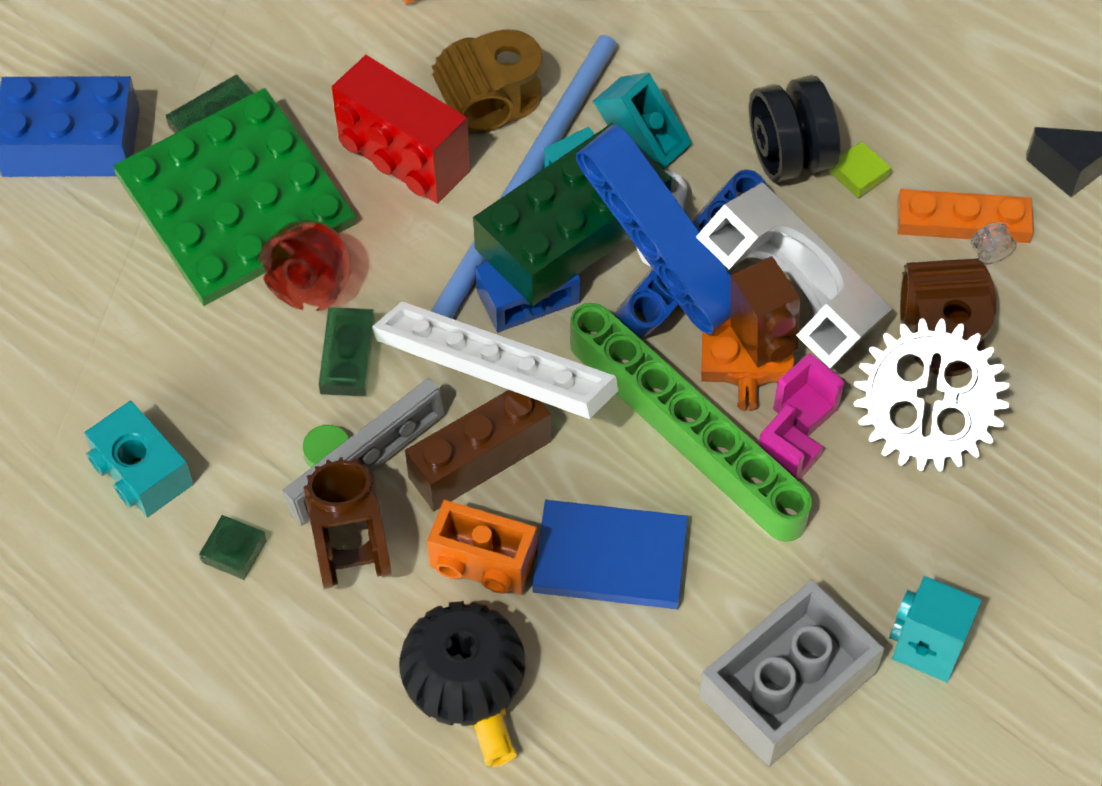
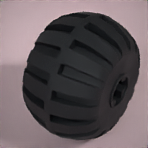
M463 601L449 602L448 607L443 608L439 605L426 612L425 617L419 618L409 630L399 658L402 684L407 695L417 708L428 717L435 718L437 722L451 726L454 723H459L462 727L476 725L478 721L489 719L499 714L504 708H507L523 683L526 669L524 647L514 627L497 610H489L487 605L471 602L470 605H464Z

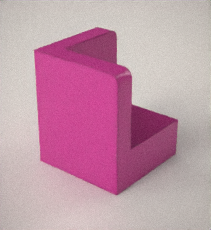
M809 353L779 379L773 410L779 414L788 403L796 408L793 426L809 436L838 411L844 381Z
M788 403L761 432L759 446L795 479L800 481L821 457L823 446L793 426L796 408Z

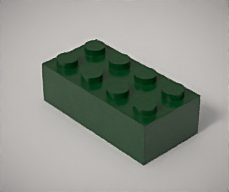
M613 123L473 217L475 249L532 306L630 238L585 177L576 161L577 152L608 127L614 125ZM641 150L671 192L672 177Z

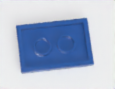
M545 500L532 593L678 610L688 516Z

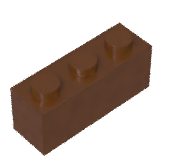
M507 390L407 448L405 455L408 478L433 512L440 509L444 499L448 501L455 500L551 443V413L541 401L512 390Z

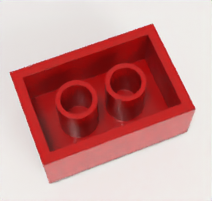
M365 54L331 86L338 139L342 146L349 152L359 153L370 160L383 174H391L398 178L414 194L418 196L424 195L438 204L470 172L467 117Z

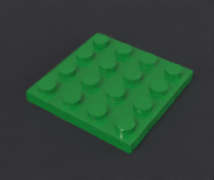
M266 88L113 165L115 175L203 307L356 224V215Z

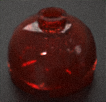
M310 219L289 222L267 240L258 257L259 265L263 261L266 271L263 277L266 286L278 299L300 310L304 309L303 303L315 307L319 306L316 311L325 310L334 304L342 294L351 275V253L345 240L333 228L323 222Z

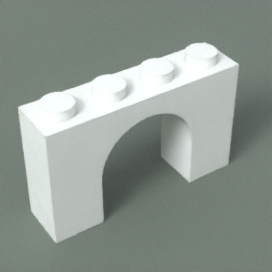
M763 182L724 204L696 236L728 269L749 257L764 260L773 256L781 270L801 288L813 308L814 317L796 336L829 368L864 339L893 309Z

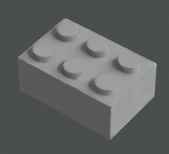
M811 579L702 672L699 697L770 767L876 674L884 648Z

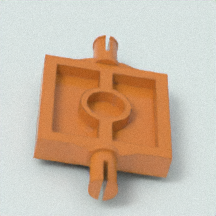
M731 317L712 334L702 332L701 381L727 382L738 386L737 407L740 410L746 411V395H749V411L756 409L757 386L769 382H778L783 375L794 367V351L782 361H770L757 367L731 328Z

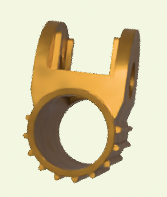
M503 29L481 35L477 38L468 37L460 39L449 45L446 49H443L439 57H435L436 63L431 66L434 71L432 76L446 104L467 117L468 132L491 131L505 123L526 117L538 107L541 101L542 86L537 75L542 66V51L538 42L522 31ZM505 51H511L516 53L520 60L517 63H499L497 55Z

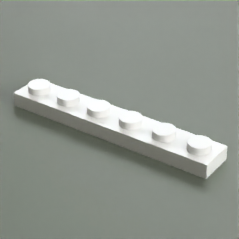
M400 302L372 326L376 341L588 419L619 391L616 376L405 302Z

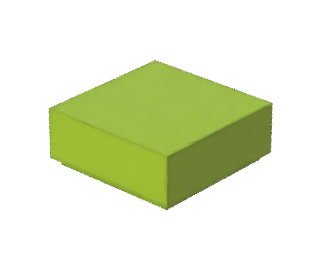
M861 141L839 157L838 164L833 169H829V172L857 198H860L890 177L892 167Z

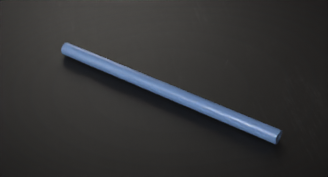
M600 35L500 198L543 170L544 148L560 141L615 51L617 44L614 39L607 35ZM474 241L431 309V312L452 319L476 280L475 266L484 264L487 261L475 249Z

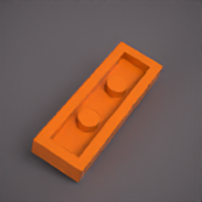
M900 189L897 199L898 234L1030 243L1033 235L1032 197Z

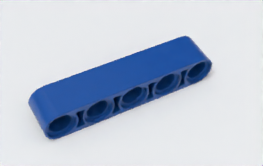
M611 125L577 152L576 161L578 166L690 321L700 331L712 334L731 317L730 274L721 261L696 238L700 232L633 139L621 127Z
M746 169L737 172L715 193L692 220V223L701 232L724 204L738 197L736 191L743 194L762 182L766 185L765 180L760 174L752 170ZM651 268L617 308L614 316L642 340L664 322L678 303L669 290L664 288L660 278ZM633 309L641 311L646 318V322L638 319Z

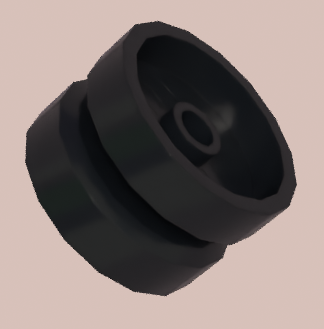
M809 75L790 80L786 90L777 84L753 89L749 99L750 128L758 159L771 181L777 183L797 178L802 172L803 167L808 172L817 173L833 169L838 164L840 157V133L837 116L831 97L818 76Z

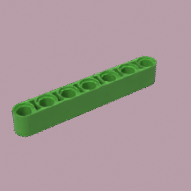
M586 303L578 306L572 312L570 319L571 351L584 365L616 376L619 390L616 394L770 536L779 541L788 542L794 541L803 535L806 530L812 499L808 490L608 309L600 304ZM586 331H595V332H597V333H596V334H587V333H584V332H586ZM624 359L628 360L629 362L620 363L616 362L615 360ZM648 388H657V389H660V390H662V391H661V392H650V391H648V390H646V389H648ZM688 417L695 421L683 422L679 418ZM722 447L728 450V452L719 453L711 448ZM745 478H758L762 481V483H749L745 480ZM789 508L794 510L797 514L790 516L781 513L779 509Z

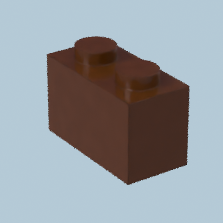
M773 256L731 274V328L757 367L770 361L779 362L784 360L794 350L798 349V337L796 335L799 333L800 296Z

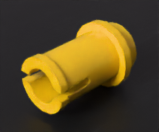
M505 708L499 714L489 719L478 721L476 725H471V727L475 728L487 767L506 764L517 756L503 718L506 715Z

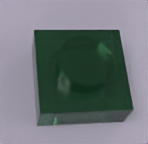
M222 515L199 553L201 562L245 580L267 541L265 532Z

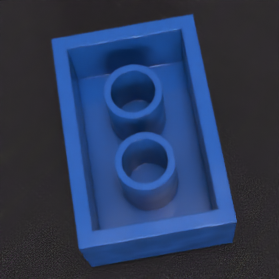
M131 76L2 77L0 84V172L2 177L116 176L113 165L134 155L140 108Z

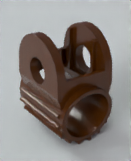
M979 258L910 262L904 265L900 294V323H904L912 334L918 332L920 319L925 320L929 331H935L938 321L944 319L946 333L950 334L959 324H963L964 334L962 339L968 341L975 334H980L981 339L976 349L979 352L983 351L984 338L989 334L996 314L994 284L983 262L979 261ZM934 354L931 372L938 375L941 355ZM914 356L916 361L924 368L922 359ZM955 362L947 368L945 376L962 375L972 369L965 363Z
M342 457L339 458V461L331 462L326 460V464L321 467L315 466V471L311 475H307L308 483L303 488L323 588H334V585H338L336 570L373 562L377 577L392 576L374 473L368 472L366 464L356 463V459L351 461L343 460ZM366 520L369 540L364 545L353 550H338L331 547L329 527Z

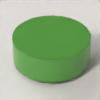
M321 425L309 431L303 441V452L310 468L347 441L349 438L345 431L334 425Z

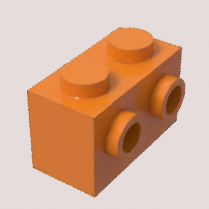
M444 499L427 539L430 567L434 568L442 576L450 579H461L464 577L480 582L485 588L496 593L504 594L510 591L522 595L537 555V527Z

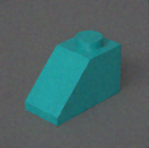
M649 72L621 76L593 100L594 105L606 124L613 123L621 127L629 134L636 145L661 168L669 165L692 144Z

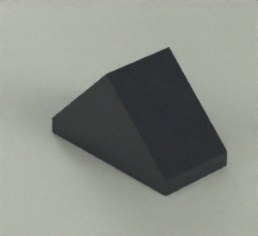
M1034 127L1026 152V160L1072 198L1102 175V132Z

